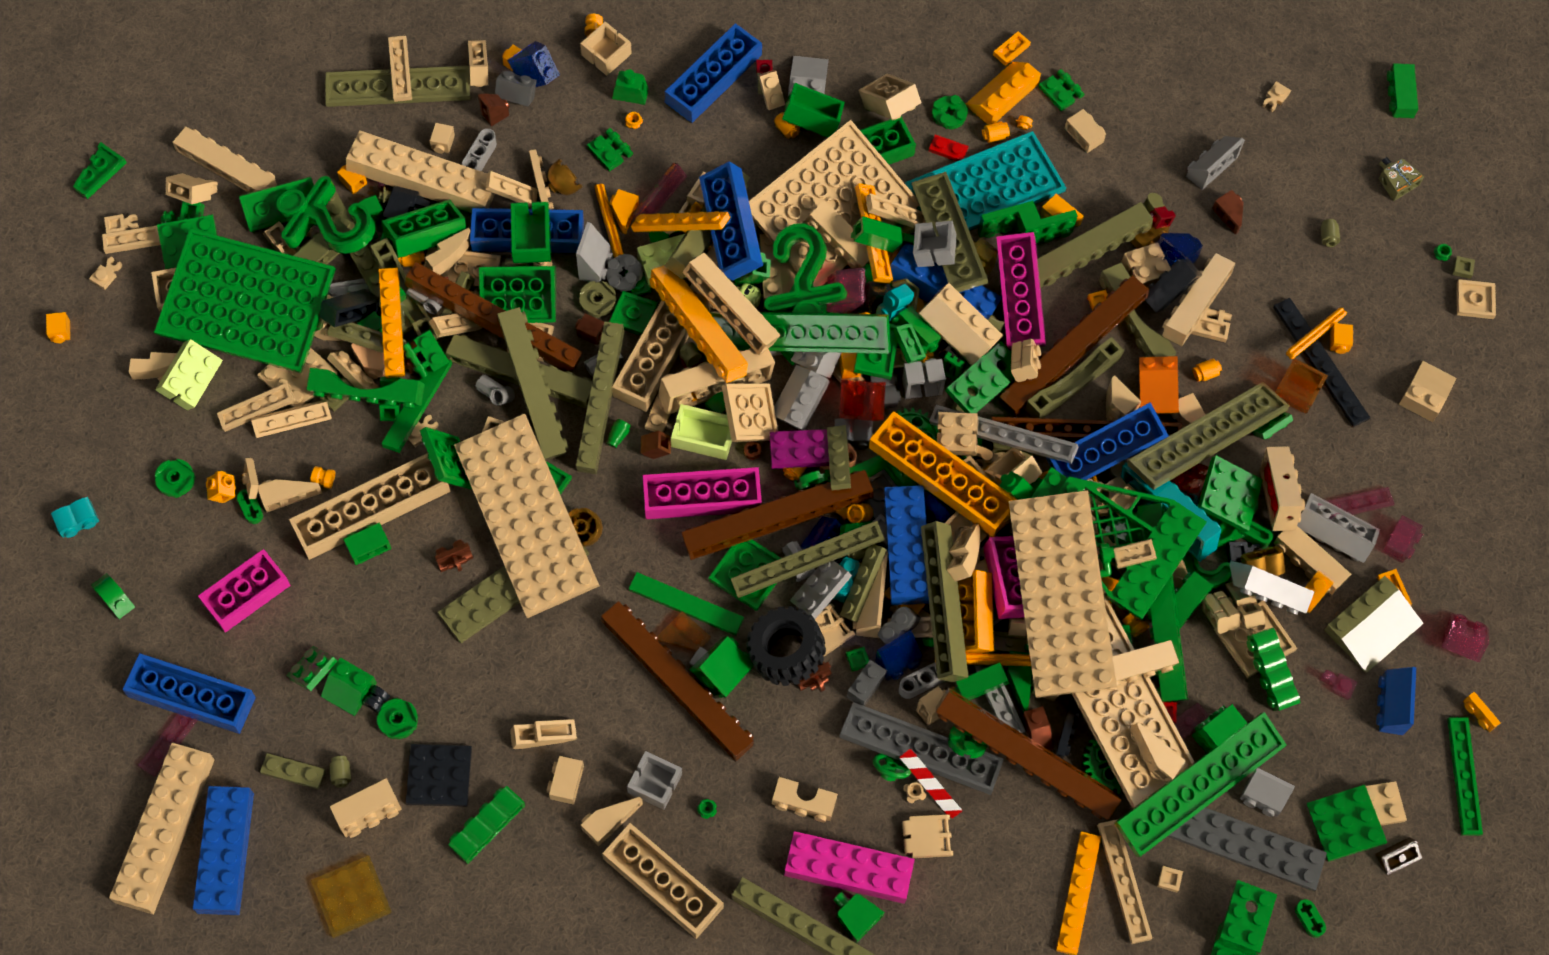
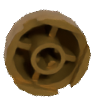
M558 159L549 168L548 179L550 183L548 186L554 193L558 191L562 195L574 194L583 186L582 184H576V176L567 165H561L562 160Z
M576 508L568 513L583 547L591 546L599 540L602 535L603 526L601 519L595 512L588 508Z

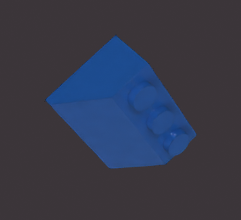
M1416 667L1390 669L1379 677L1378 687L1381 688V695L1379 694L1377 705L1380 706V713H1378L1376 718L1379 732L1404 735L1414 725Z

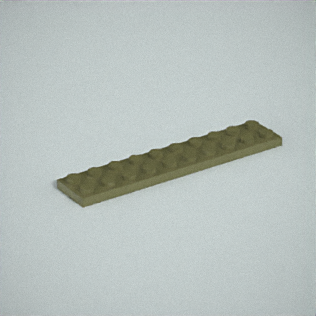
M1261 382L1128 460L1127 465L1149 487L1155 490L1288 410L1289 405L1269 386Z

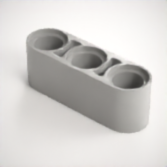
M483 129L479 133L463 159L462 165L482 171L497 145L493 130Z
M932 663L904 677L899 685L901 697L905 699L913 698L945 682V680L937 678L936 663ZM921 677H929L930 682H923ZM910 685L913 690L906 691L903 686Z

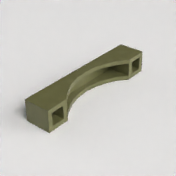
M388 238L370 245L372 255L380 269L398 268L399 285L407 293L409 287L405 286L406 275ZM406 294L407 299L401 302V307L412 325L416 338L430 330L435 339L438 340L429 323L431 318L421 303Z
M1121 262L1103 270L1099 282L1103 289L1106 288L1107 292L1110 293L1112 290L1116 291L1120 283L1126 278L1129 279L1130 275ZM1135 310L1124 319L1127 323L1128 332L1130 334L1133 333L1136 338V345L1139 349L1142 348L1145 357L1176 355V351L1169 339L1149 328L1139 318Z
M1112 337L1109 338L1070 374L1027 401L1025 411L1032 418L1044 419L1120 361L1124 349Z

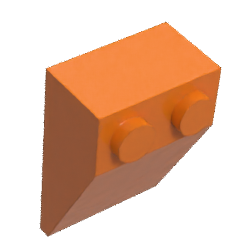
M1139 357L1140 408L1151 402L1156 413H1179L1178 357Z

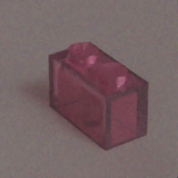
M1402 515L1397 521L1382 553L1401 563L1406 558L1410 560L1415 551L1412 548L1414 543L1418 544L1423 535L1420 533L1423 526Z

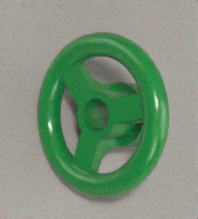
M881 753L873 758L874 767L881 773V777L887 781L903 779L911 774L908 767L900 760ZM885 759L887 763L881 766L879 760Z

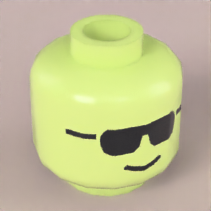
M748 283L737 287L754 307L758 308L763 298L760 288Z

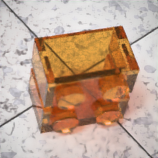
M1294 358L1275 393L1288 405L1307 414L1328 375Z

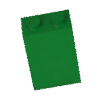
M728 636L722 637L689 669L702 685L709 689L715 699L727 697L754 666L749 655L738 648L739 644L737 641Z

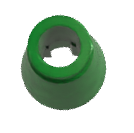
M621 419L613 422L607 444L617 448L630 432V424Z

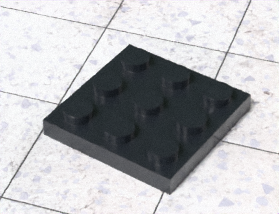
M411 744L406 805L468 807L472 746Z

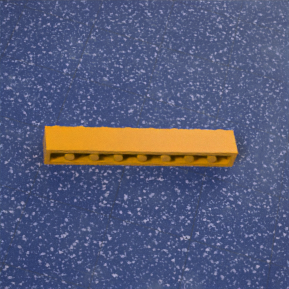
M665 265L652 269L651 278L649 279L651 287L658 292L660 299L665 301L670 312L674 313L679 324L686 329L689 337L693 338L698 349L705 354L708 362L714 366L719 377H722L728 383L746 376L748 362L685 280L679 278L666 268Z

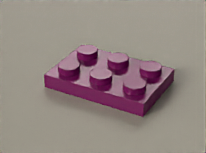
M827 430L770 432L772 469L829 466Z

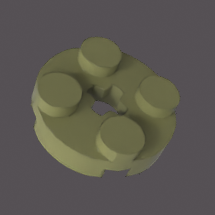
M596 281L587 283L580 291V307L586 314L595 318L609 314L616 305L614 288L603 281L602 283H596ZM601 296L602 298L600 302H595L594 297Z

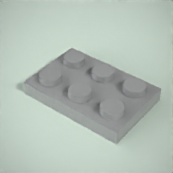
M834 560L823 564L814 571L790 601L816 619L852 575Z

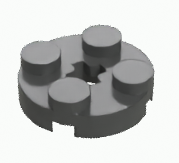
M619 255L608 262L607 280L613 288L621 292L630 291L636 287L638 281H641L643 277L642 264L632 255ZM624 269L628 270V273L625 274V277L621 275Z

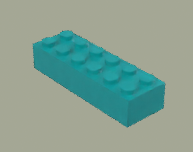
M1127 463L1123 465L1121 478L1126 484L1129 483L1137 492L1173 499L1207 521L1188 550L1199 562L1217 549L1221 533L1219 524L1212 521L1203 509L1198 508L1189 496L1184 495L1175 483L1168 481L1153 490ZM1141 498L1137 503L1141 506L1160 502ZM1162 503L1164 505V511H1166L1168 505Z

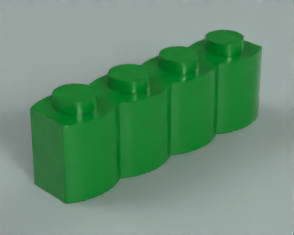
M1268 628L1248 635L1247 647L1254 654L1253 664L1255 669L1260 672V684L1267 691L1269 707L1273 711H1280L1299 704V694L1293 683V678L1287 666L1283 650L1280 647L1275 629Z
M508 786L499 788L493 795L494 799L490 803H484L479 809L480 813L475 818L470 817L464 824L465 828L460 833L458 831L455 832L449 839L450 843L448 845L450 849L466 864H469L525 807V802Z

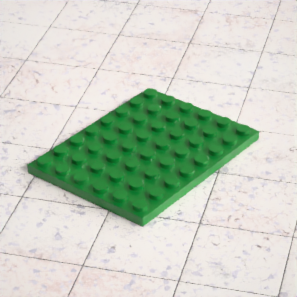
M190 228L154 333L182 342L191 339L204 348L302 373L320 319L321 303L323 300H326L336 268Z

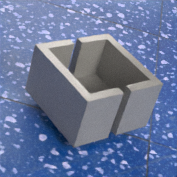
M953 221L936 222L938 237H936L932 222L915 224L913 255L917 267L934 266V263H937L938 266L955 264L957 234Z
M931 358L926 360L925 363L918 361L909 364L904 363L902 384L905 399L922 397L920 384L924 385L926 397L943 394L946 378L942 359Z
M645 751L637 766L638 771L634 772L627 786V791L629 794L640 797L642 800L665 810L672 796V790H675L682 776V768Z

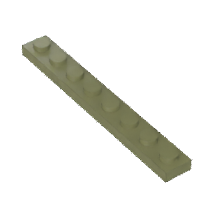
M874 521L731 578L737 597L740 598L885 539L878 522Z

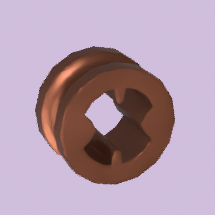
M755 441L748 442L744 447L745 457L750 460L758 459L761 455L760 444ZM755 447L757 453L753 452L750 454L749 448L753 449Z

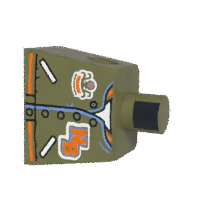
M1386 157L1379 163L1384 169L1379 180L1393 201L1418 187L1424 178L1419 171L1404 159L1392 163Z

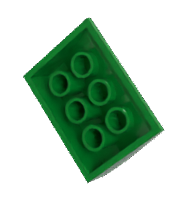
M556 266L479 267L480 297L506 311L520 307L521 312L525 311L528 323L556 322Z

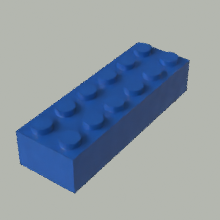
M735 23L665 91V103L689 122L693 123L762 55V43Z
M729 161L700 176L699 179L706 211L728 212L730 216L723 229L711 230L718 267L728 279L733 281L763 266L742 169Z
M472 208L470 235L472 251L512 252L511 209ZM529 209V215H533L532 209ZM550 210L551 253H577L584 232L583 210Z
M905 242L890 265L893 277L891 282L908 279L920 289L919 298L928 303L942 287L948 284L942 265L938 266L937 263H934V266L917 267L913 255L914 246ZM982 285L959 292L987 320L994 313L1002 299L1001 296Z
M1150 402L1076 441L1075 443L1078 444L1079 448L1072 464L1046 457V460L1050 467L1067 478L1074 477L1088 480L1167 438L1168 434Z
M884 487L891 606L929 604L921 526L926 525L924 487Z
M140 653L123 687V691L129 698L240 734L256 698L250 689Z
M208 787L193 909L197 914L240 915L254 793L250 788Z

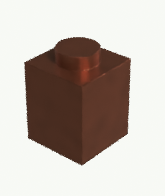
M585 313L582 319L579 318L576 323L577 336L597 345L602 336L604 322Z
M659 430L641 436V454L651 459L671 454V436Z

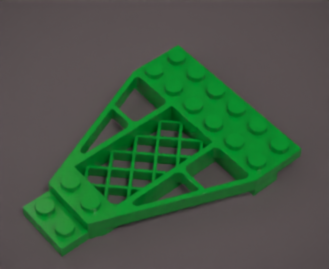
M1051 467L1031 498L1088 490L1093 505L1091 511H1094L1096 521H1093V525L1097 524L1099 535H1095V538H1100L1101 544L1104 543L1103 537L1111 535L1114 536L1115 541L1113 548L1137 543L1132 542L1130 532L1141 530L1143 541L1152 539L1157 559L1124 567L1125 572L1112 591H1109L1102 581L1103 592L1109 601L1142 620L1207 521L1173 499L1074 477L1067 478ZM1097 489L1136 497V500L1130 509H1124L1097 491ZM1140 498L1168 505V508L1155 527H1151L1133 515L1132 510ZM1095 499L1104 505L1096 507ZM1107 508L1109 519L1099 520L1097 510ZM1111 509L1121 516L1113 518ZM1124 519L1126 530L1116 531L1114 521ZM1128 520L1138 527L1130 529ZM1111 522L1112 532L1102 534L1100 523ZM1145 532L1150 534L1147 539L1145 536ZM1127 533L1129 543L1119 545L1117 534ZM1096 541V548L1099 551L1100 543Z

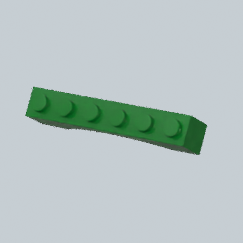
M310 368L307 391L312 392L315 397L324 398V395H331L332 399L342 400V397H348V400L360 402V399H365L367 403L378 404V401H382L388 406H396V403L403 404L405 408L414 409V406L422 405L425 384L419 380L400 378L382 388L359 389L347 385L330 370Z

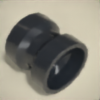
M374 685L370 690L371 693L369 696H365L362 703L374 712L379 713L383 702H386L390 695L382 688Z

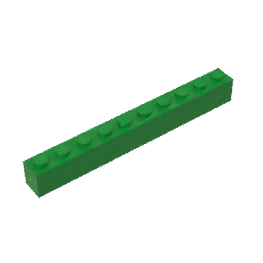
M1156 503L1138 506L1135 516L1151 527H1155L1165 512L1164 505ZM1138 531L1139 541H1143L1141 531ZM1145 532V536L1147 539L1150 534ZM1172 574L1147 612L1148 619L1152 620L1153 628H1150L1151 640H1154L1155 644L1171 640L1179 661L1178 664L1173 666L1174 670L1162 673L1160 670L1155 672L1156 679H1159L1160 687H1157V693L1162 698V702L1189 700Z

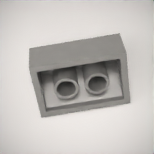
M1224 136L1220 141L1216 140L1209 151L1205 150L1197 162L1193 161L1188 166L1186 177L1203 190L1238 158L1245 140L1240 137Z
M796 365L774 406L776 418L800 431L805 430L830 381L812 370Z

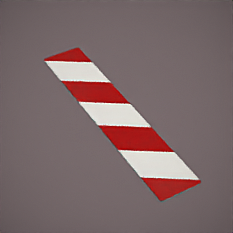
M909 749L899 757L947 815L954 818L962 812V809L912 749Z

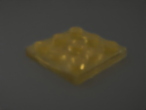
M366 856L311 880L333 938L392 913L370 856Z

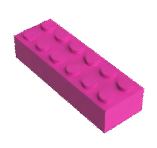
M1034 232L998 236L996 238L1007 347L1009 350H1012L1013 343L1023 342L1028 339H1033L1039 347L1046 346Z
M759 467L643 475L646 519L740 513L746 508L757 507L762 503Z
M794 831L784 876L905 904L915 859Z

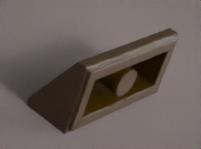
M1410 837L1375 854L1387 875L1422 859L1417 841Z

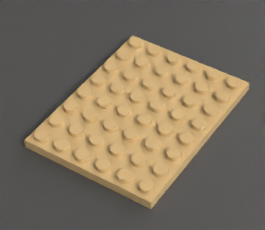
M851 120L749 201L753 221L773 244L777 235L785 227L793 224L808 225L805 219L824 200L853 227L861 218L855 186L858 183L872 185L877 196L916 209L919 204L915 195ZM880 217L881 222L894 226L898 224L895 221ZM805 242L796 243L791 249L788 262L797 273L809 252V244ZM826 242V259L813 282L814 287L824 285L848 265L847 261L842 256L836 254L834 248Z

